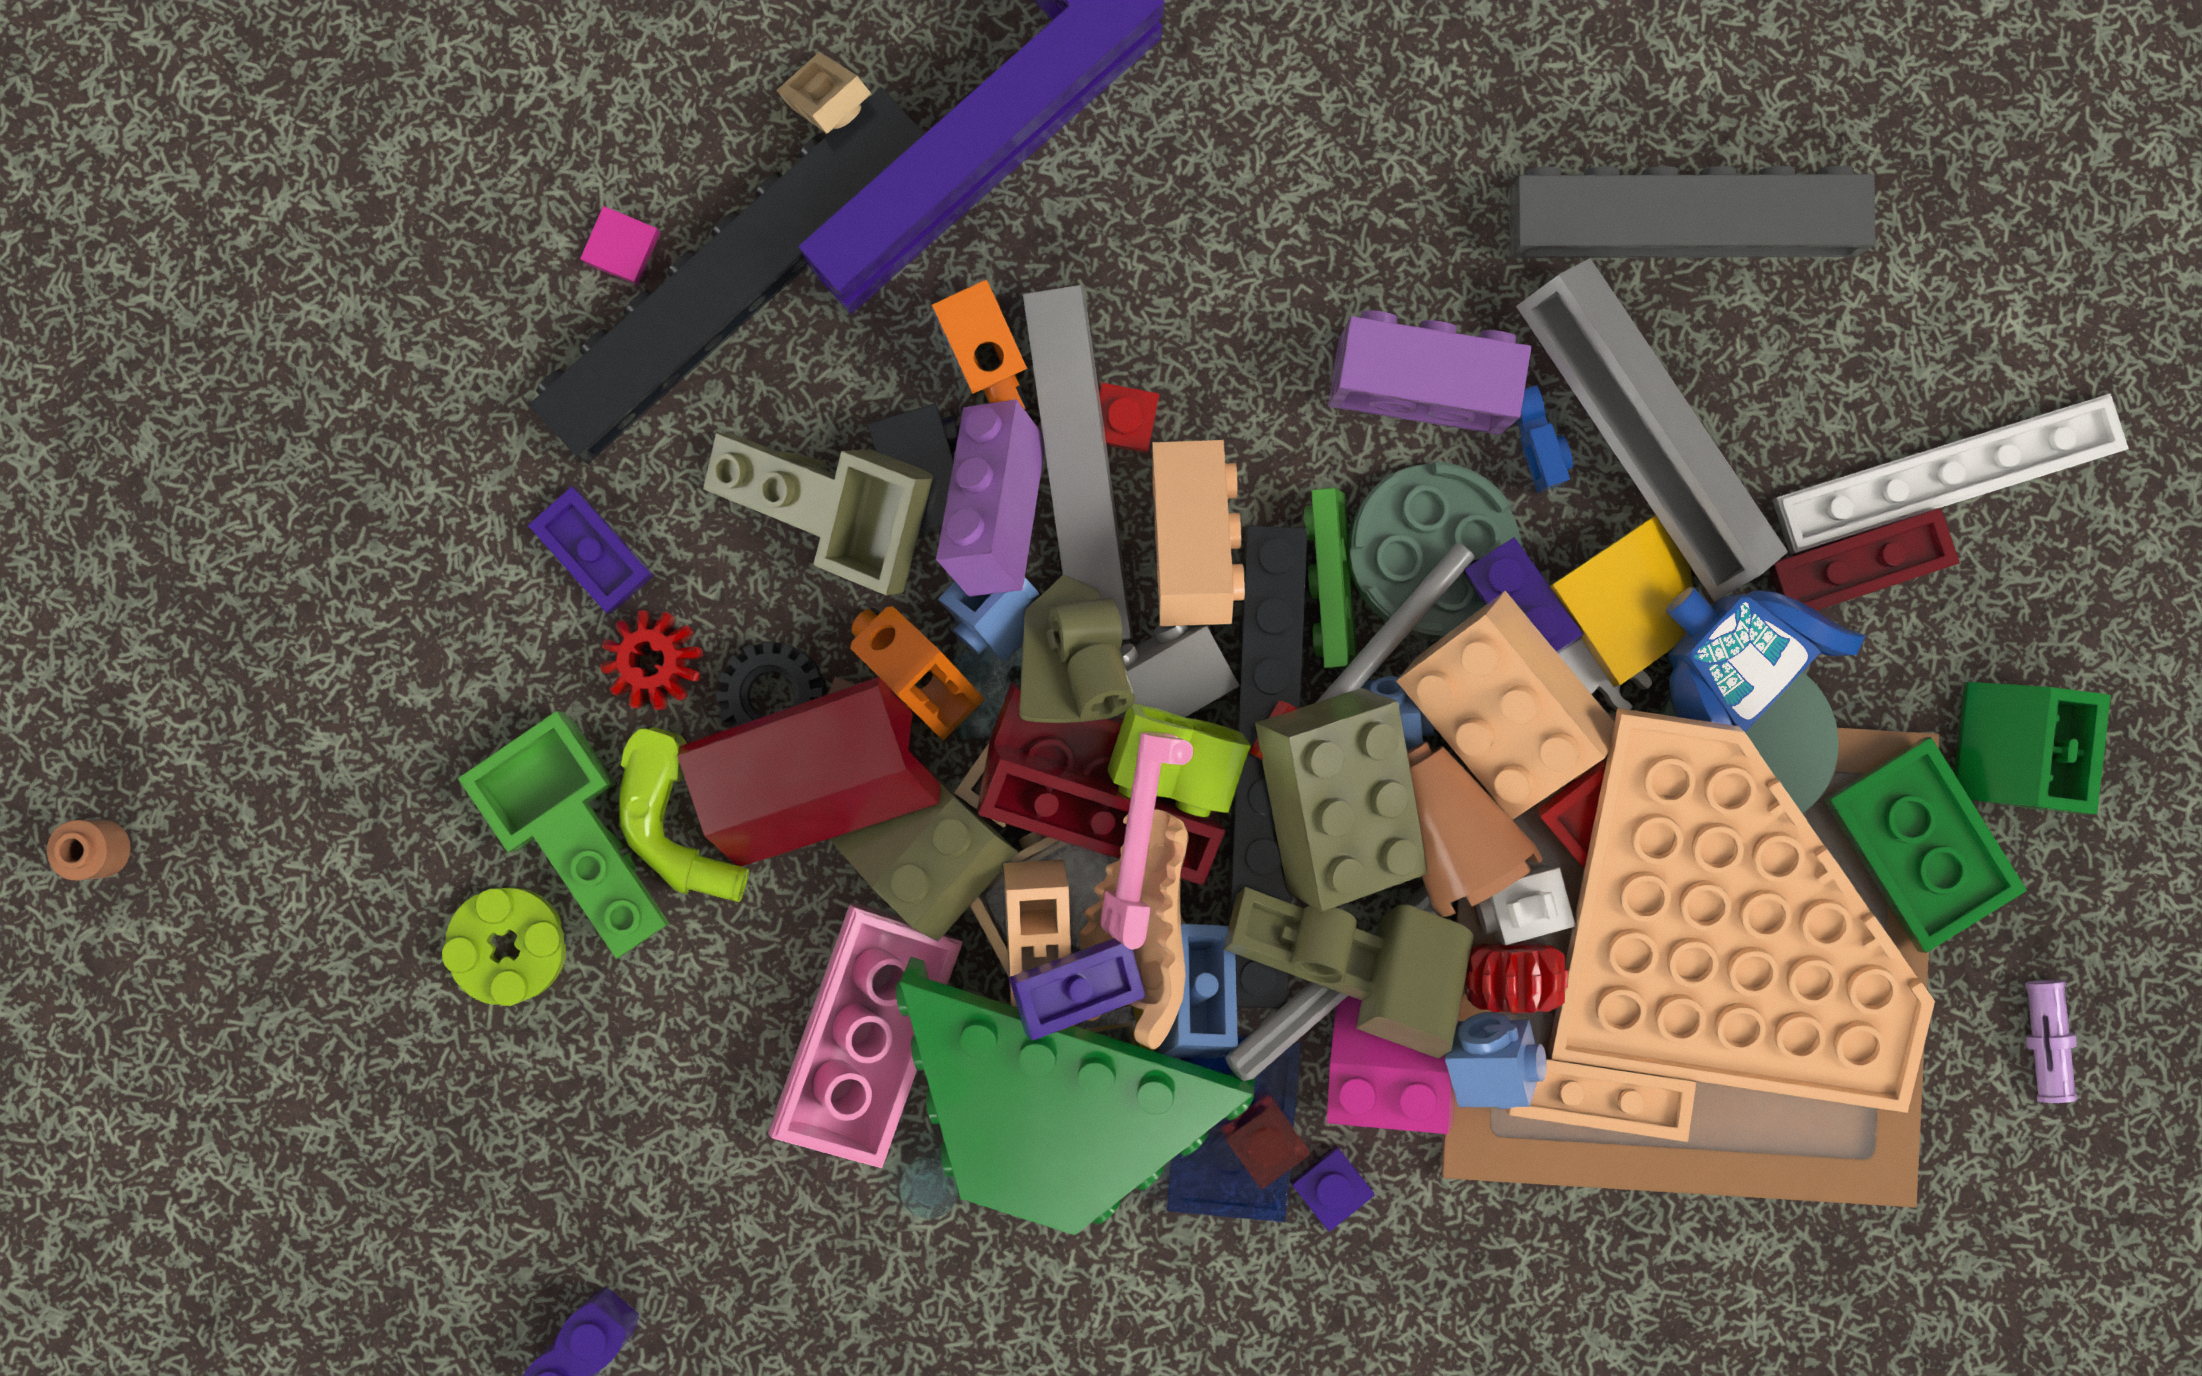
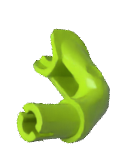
M656 727L638 729L629 738L621 761L624 773L619 794V821L628 846L675 891L687 895L689 890L740 902L747 885L749 869L699 856V849L676 844L665 837L663 828L664 815L674 781L680 782L684 777L677 754L679 746L687 744L685 738L680 734Z

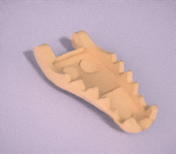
M1154 810L1140 901L1151 907L1146 939L1141 947L1133 949L1146 998L1130 1003V1005L1144 1010L1135 1028V1039L1138 1043L1151 1049H1156L1162 1044L1175 1021L1183 1001L1186 977L1181 934L1180 877L1189 837L1183 821L1161 810ZM1128 815L1123 820L1125 824H1127ZM1122 845L1121 850H1120V852H1121V858H1122L1123 845ZM1121 858L1107 865L1105 880L1094 888V892L1100 898L1096 904L1085 911L1088 923L1079 932L1081 950L1114 938L1102 929L1100 921L1105 890H1117ZM1099 1016L1088 1019V1021H1095Z

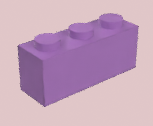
M1017 399L963 407L936 560L968 596L1023 590L1045 447L1043 434Z

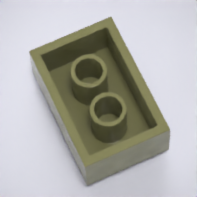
M1359 688L1255 723L1260 751H1262L1263 756L1262 762L1284 877L1289 894L1323 912L1428 874L1398 701L1364 688Z

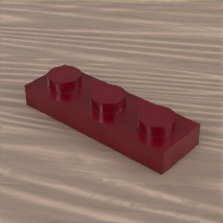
M1938 508L1777 561L1768 570L1777 593L1796 599L1818 611L1960 564L1942 509Z

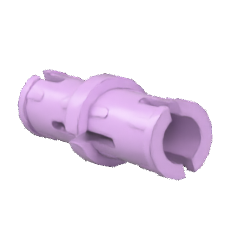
M2066 980L2028 981L2025 983L2028 991L2032 1034L2026 1035L2027 1048L2034 1050L2038 1089L2037 1101L2043 1103L2077 1101L2071 1048L2077 1047L2076 1033L2069 1032L2065 995Z

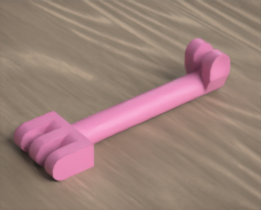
M1141 732L1117 890H1105L1100 921L1101 927L1129 949L1141 947L1145 942L1151 907L1140 901L1161 764L1183 765L1189 762L1193 755L1192 745L1188 741L1170 733Z

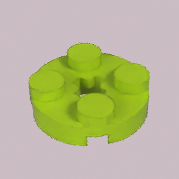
M521 887L491 888L472 896L455 912L447 928L446 944L442 949V960L448 970L451 971L456 983L471 997L491 1005L512 1006L540 995L558 977L566 958V944H564V932L561 927L563 924L555 908L541 895ZM511 930L518 936L515 939L514 945L520 950V953L516 959L506 956L500 961L494 956L496 947L491 942L495 934L504 936Z

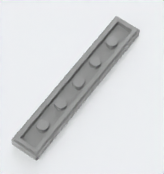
M1077 285L1023 294L1062 573L1098 589L1101 599L1113 598L1121 619L1122 640L1133 638V630L1084 286Z

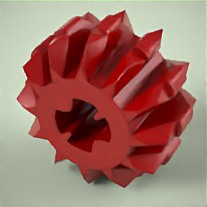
M645 610L638 611L636 617L637 631L627 621L619 620L615 626L619 634L624 638L622 643L609 639L604 640L602 647L606 651L617 653L616 661H607L601 664V672L604 674H621L612 683L610 691L613 695L620 696L631 689L629 696V705L631 707L641 709L649 696L655 710H665L668 702L666 689L675 699L684 701L688 697V693L682 684L678 682L681 677L696 682L700 680L701 673L695 669L686 668V660L701 658L703 650L700 647L693 646L682 648V645L691 639L694 631L687 625L673 631L675 624L674 615L663 612L654 625L650 612ZM649 646L653 651L663 653L664 655L663 666L655 665L659 671L655 675H653L651 670L640 667V656L647 657L649 655L645 651Z
M1516 942L1509 945L1498 943L1476 946L1471 949L1464 986H1467V1000L1479 1010H1490L1492 1013L1533 1014L1537 1011L1549 1012L1552 1009H1556L1565 1003V989L1568 988V969H1565V954L1552 945H1540L1539 943Z

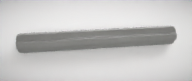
M1425 885L1420 887L1402 903L1437 915L1433 907H1431ZM1376 925L1368 933L1376 935L1378 925ZM1310 982L1244 1039L1237 1048L1227 1054L1226 1062L1242 1081L1255 1078L1348 995Z

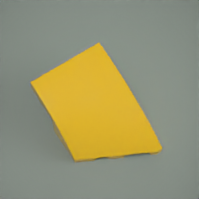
M1656 514L1549 586L1583 633L1582 641L1613 687L1623 684L1671 650L1686 634L1666 612V609L1679 594L1693 587L1691 567Z

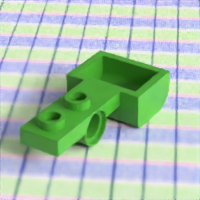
M562 711L554 712L458 778L507 852L519 851L536 840L616 959L624 956L670 924L635 873L637 869L630 855L627 853L623 856L619 851L623 846L620 840L612 831L604 827L589 805V802L616 785V783L578 726L566 713Z

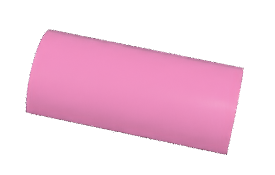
M850 903L770 1124L768 1134L771 1138L871 1166L883 1167L917 1072L911 1052V1038L914 1035L910 1017H903L899 1011L896 1000V982L901 980L910 957L924 960L930 980L948 985L963 943L962 941L945 933L937 942L912 928L899 915L862 904Z

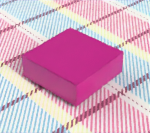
M603 206L580 259L589 266L638 286L660 236V231L653 226Z

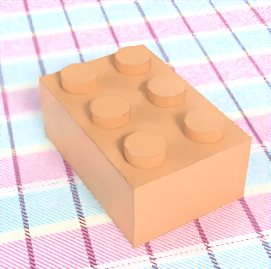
M1506 591L1419 654L1396 681L1512 820L1603 760L1611 748V737L1614 727L1612 718Z

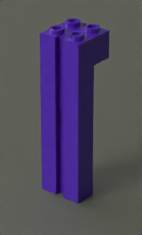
M1033 0L1052 22L798 246L812 272L850 314L854 313L1160 41L1163 25L1159 21L1163 18L1165 2L1163 0Z

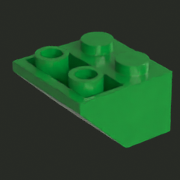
M1964 682L1954 774L1970 800L2060 813L2098 814L2111 695L2044 686Z

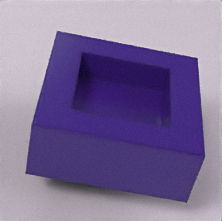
M1337 1145L1291 1181L1292 1186L1329 1232L1375 1196L1372 1189Z

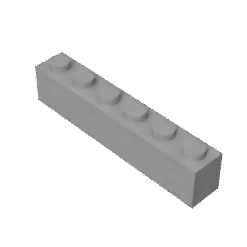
M1591 258L1560 273L1516 306L1714 602L1762 575L1788 552Z

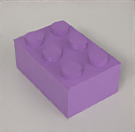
M1373 310L1362 311L1361 318L1350 317L1339 337L1328 407L1500 435L1520 418L1532 346L1515 343L1516 336L1508 332L1484 330L1480 332L1479 337L1457 334V326L1447 322L1425 320L1421 321L1420 327L1397 324V316L1391 313Z

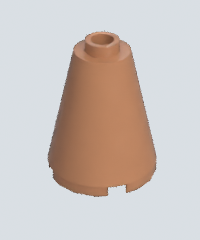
M1423 742L1407 751L1428 874L1423 875L1422 879L1431 907H1433L1437 916L1447 917L1455 914L1456 912L1451 902L1466 896L1471 907L1490 898L1531 871L1526 861L1540 863L1543 860L1533 841L1444 746L1431 750L1427 742Z

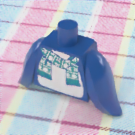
M1690 587L1679 594L1666 609V612L1686 632L1667 655L1668 661L1674 668L1669 676L1670 698L1674 712L1677 717L1739 726L1746 732L1819 654L1835 657L1857 655L1866 635L1846 629L1796 599L1774 591L1753 590L1746 595L1724 596L1711 606L1694 587Z

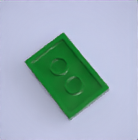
M1932 737L1918 740L1823 799L1918 952L1927 953L2027 891Z

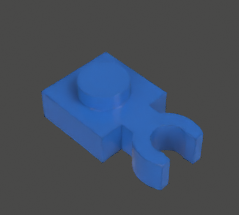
M1538 386L1526 388L1524 390L1521 415L1516 424L1521 433L1519 439L1536 491L1540 493L1559 487L1570 480L1567 470L1573 468V459L1565 437L1563 435L1556 436L1552 423L1548 424L1544 403Z

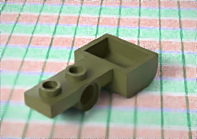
M716 433L704 490L819 536L820 540L814 566L884 595L904 592L933 480L931 473L876 451L850 450L841 451L837 471L834 474L827 471V464L815 458L791 452H778L732 433Z
M1247 887L1237 893L1224 950L1362 1000L1356 1029L1438 1059L1451 1052L1474 938L1473 933L1468 928L1419 908L1402 904L1380 917L1377 933L1373 935L1357 929L1356 918L1336 907L1323 912L1312 906L1301 908Z

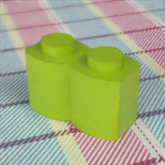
M1133 703L1126 710L1107 769L1113 783L1119 785L1118 791L1122 795L1131 798L1141 732L1170 733L1188 741L1192 745L1193 755L1190 761L1183 765L1161 764L1157 796L1175 799V806L1178 809L1199 817H1208L1211 810L1228 813L1251 746L1243 733L1218 724L1185 718L1162 709Z

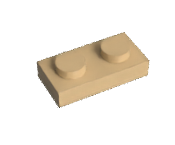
M818 52L776 90L791 109L826 134L833 128L838 129L850 123L860 112V104L871 95L870 91L856 74L821 52Z

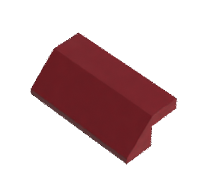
M880 677L679 746L677 756L704 836L732 862L742 867L939 804L941 784L908 750L912 711Z
M1011 682L990 737L977 808L978 815L1120 859V850L1124 844L1127 824L1123 823V820L1129 813L1131 798L1122 795L1118 791L1119 785L1113 783L1107 769L1123 719L1115 716L1101 720L1070 723L1025 721L1019 716L1020 685ZM1156 796L1154 810L1168 812L1183 821L1188 832L1189 839L1180 878L1203 885L1225 833L1224 828L1215 817L1216 811L1211 810L1208 817H1199L1178 809L1175 806V799Z

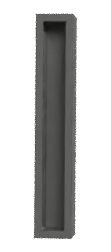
M1609 166L1586 169L1584 175H1561V169L1557 167H1535L1526 170L1525 175H1519L1509 189L1510 258L1858 257L1876 245L1874 174H1854V168L1850 166L1825 167L1819 169L1817 174H1795L1794 167L1772 166L1759 170V175H1737V169L1731 166L1705 168L1700 171V175H1678V169L1670 166L1647 168L1642 171V175H1620L1618 168Z

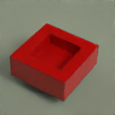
M1102 383L1099 396L1106 445L1148 454L1159 393Z

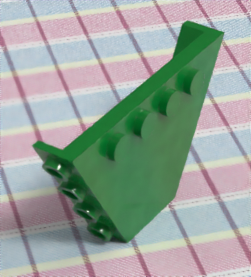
M910 957L901 980L896 982V1000L899 1011L903 1017H910L914 1035L911 1038L913 1062L918 1071L925 1070L929 1085L926 1092V1106L929 1119L932 1124H940L943 1135L941 1160L944 1172L947 1177L955 1178L960 1199L1076 1235L1091 1222H1094L1096 1225L1105 1222L1116 1211L1124 1196L1135 1188L1142 1191L1152 1185L1163 1172L1166 1163L1179 1153L1187 1156L1194 1152L1205 1141L1209 1130L1224 1118L1231 1121L1240 1116L1249 1107L1254 1098L1255 1078L1242 1081L1233 1071L1226 1075L1080 1027L1070 1026L1032 1041L1025 1035L1017 1007L930 980L924 960Z

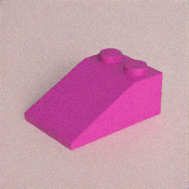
M1348 995L1336 1006L1329 1070L1327 1123L1449 1134L1454 1120L1455 1093L1445 1061L1446 1055L1438 1059L1356 1029L1362 1000Z

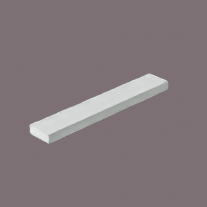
M2110 393L1776 497L1772 501L1791 555L2129 448Z

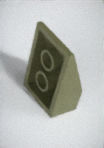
M911 752L941 784L939 804L830 838V841L871 888L912 928L938 942L1004 869L1003 863H1009L1018 851Z

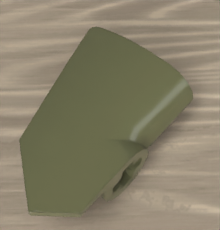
M1063 574L1048 590L1025 609L1019 716L1021 719L1046 723L1085 722L1115 717L1124 713L1133 705L1135 695L1120 650L1122 645L1121 619L1113 598L1101 599L1098 589Z

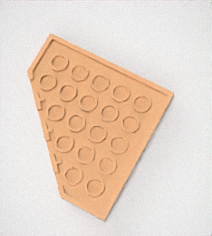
M1617 708L1611 737V748L1607 756L1574 919L1576 926L1572 928L1565 969H1568V988L1565 989V1003L1556 1008L1548 1046L1551 1059L1908 1113L1935 1001L1857 893L1855 887L1831 853L1811 828L1790 795L1770 770L1749 737L1739 726Z

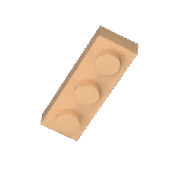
M1546 1058V1076L1544 1081L1537 1082L1530 1107H1514L1505 1109V1112L1511 1116L1688 1142L1696 1082L1693 1080Z

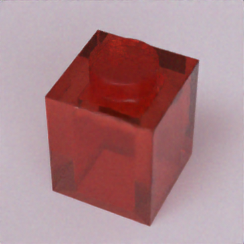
M1271 1094L1222 1128L1225 1140L1261 1190L1311 1154L1306 1143Z

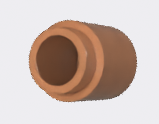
M106 819L73 820L60 825L51 834L47 844V858L52 869L63 878L75 881L107 878L121 871L126 865L131 850L130 840L125 830L113 821Z

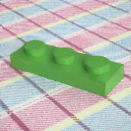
M1337 488L1312 490L1313 505L1305 506L1304 525L1307 528V539L1309 541L1315 540L1317 564L1309 565V589L1312 599H1319L1321 615V622L1313 624V646L1316 657H1324V668L1346 669L1357 656L1352 575L1347 554L1349 534L1346 493Z

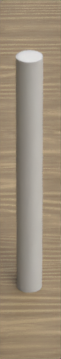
M1457 542L1317 702L1361 688L1473 561L1475 557L1472 552Z

